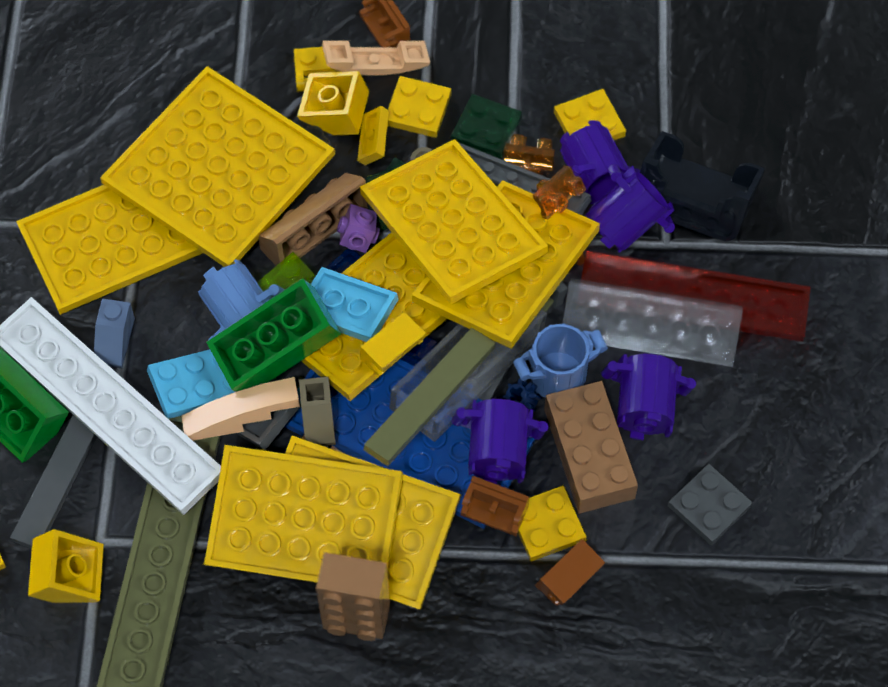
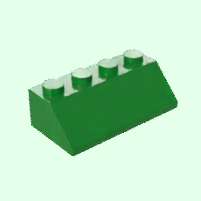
M0 347V442L23 463L57 435L69 411Z

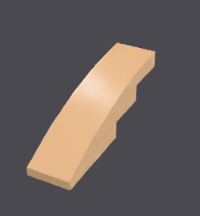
M295 377L268 382L231 393L182 415L184 434L193 441L244 432L243 424L272 419V411L300 407Z

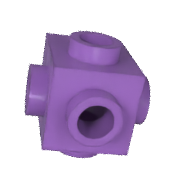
M350 204L345 217L342 216L337 226V232L340 233L339 245L345 246L350 250L366 253L370 243L375 244L380 229L376 227V212Z

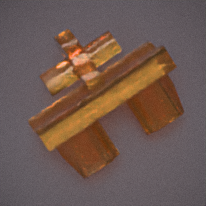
M513 134L510 142L505 144L504 161L534 173H540L541 170H553L555 150H552L551 139H537L536 147L526 146L527 138L524 135Z
M564 166L550 180L542 179L538 182L536 186L537 192L532 196L541 209V217L549 219L556 212L562 213L568 207V200L574 195L580 196L586 188L582 178L574 175L571 166Z

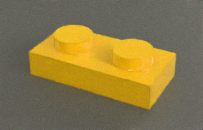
M383 106L363 114L357 161L363 165L384 157L389 110Z

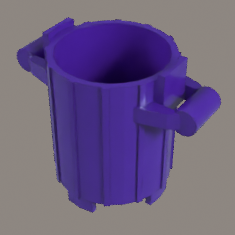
M590 120L588 122L590 126H585L571 135L569 132H566L562 136L560 152L569 169L563 182L567 186H572L590 194L592 199L590 204L594 205L617 184V182L611 180L608 170L609 166L617 164L624 173L630 166L624 160L608 128L602 126L600 121Z
M617 164L610 165L608 170L611 180L617 182V184L584 215L600 223L599 233L603 236L600 241L609 249L615 244L617 251L620 253L633 244L656 222L664 228L665 232H673L675 225L671 216H669L674 211L672 203H667L658 189L644 175L635 170L634 166L624 173Z
M646 353L631 355L630 357H627V354H623L618 363L610 361L602 370L601 374L604 379H611L620 383L617 424L618 427L630 431V438L643 441L644 434L665 433V437H669L672 434L675 421L676 394L687 396L696 387V381L693 378L681 376L682 366L678 367L672 359Z
M489 399L479 401L478 403H476V400H472L468 409L458 408L451 419L453 425L471 429L468 460L469 475L474 474L494 484H497V481L518 479V483H521L526 472L527 438L539 440L548 430L546 422L533 420L532 409L529 412V409L522 405V403L508 399Z

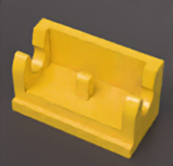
M403 312L361 346L360 360L375 374L381 376L384 370L387 369V366L413 345L422 343L426 337V332Z

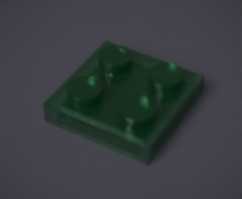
M472 94L451 135V140L455 139L458 143L502 159L521 120L522 111Z

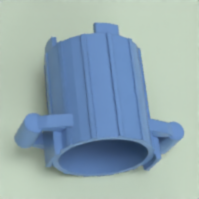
M237 259L234 260L235 264L223 267L219 271L215 267L209 269L203 275L206 282L201 286V290L198 291L199 296L220 325V329L209 340L285 289L272 284L269 289L263 292L247 267Z
M565 323L549 325L537 334L532 348L521 357L515 359L513 363L522 381L531 379V383L538 386L535 392L539 393L541 397L546 398L548 394L583 386L587 377L588 363L598 357L600 353L605 352L608 347L599 330L592 332L585 330L581 332L580 329ZM526 360H529L531 364L530 370L525 362Z

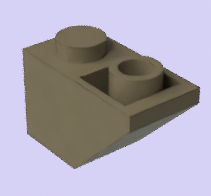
M329 377L299 380L305 440L321 446L336 445Z

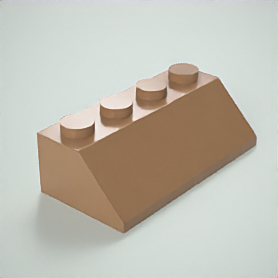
M348 173L343 174L339 178L332 179L324 189L317 194H311L302 205L286 212L281 220L259 235L260 250L282 272L337 232L339 220L342 216L345 217L350 204L368 209L367 201L360 193V186L366 184V180L361 176Z

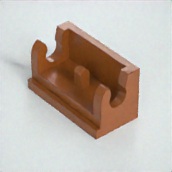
M363 0L361 2L365 8L360 10V16L380 47H397L399 41H410V26L393 0Z
M472 476L462 501L463 507L460 515L517 536L528 510L529 496Z
M581 539L535 586L556 606L559 603L563 605L605 562Z

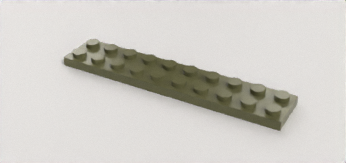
M181 416L169 419L184 433ZM221 436L193 440V442L215 460ZM147 483L97 687L163 686L207 493L189 511L182 515Z

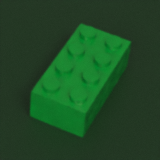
M302 278L206 343L233 391L237 392L268 383L340 336L341 332L315 287Z

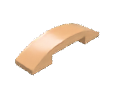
M349 41L322 42L327 66L342 72L359 71L361 75H390L417 70L430 64L425 41H399L397 47H350Z

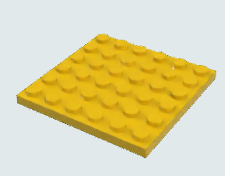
M206 66L100 179L103 185L226 267L235 264V259L240 260L259 240V235L277 220L333 158L335 149Z

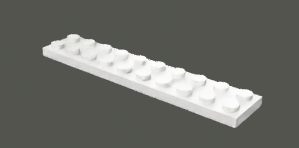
M32 297L0 325V347L182 515L189 511L218 483L221 466Z

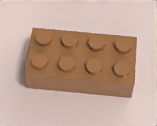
M599 381L546 395L544 410L578 514L635 499L638 484L603 382Z
M324 552L316 586L323 629H327L328 633L343 636L345 633L355 634L358 638L366 641H374L376 638L383 639L390 607L387 563Z

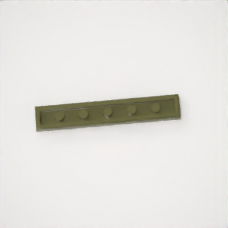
M471 328L364 444V451L386 466H389L495 349L496 342Z

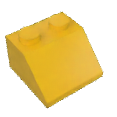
M360 72L309 73L297 115L299 120L332 135L359 134L369 95V90Z
M55 529L33 538L28 596L52 603L100 601L104 544Z

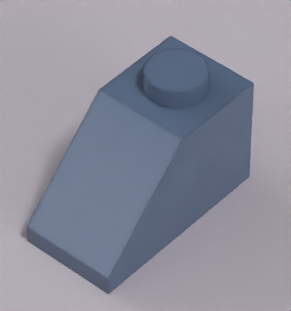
M102 299L95 325L94 353L109 367L122 369L135 320L130 302Z

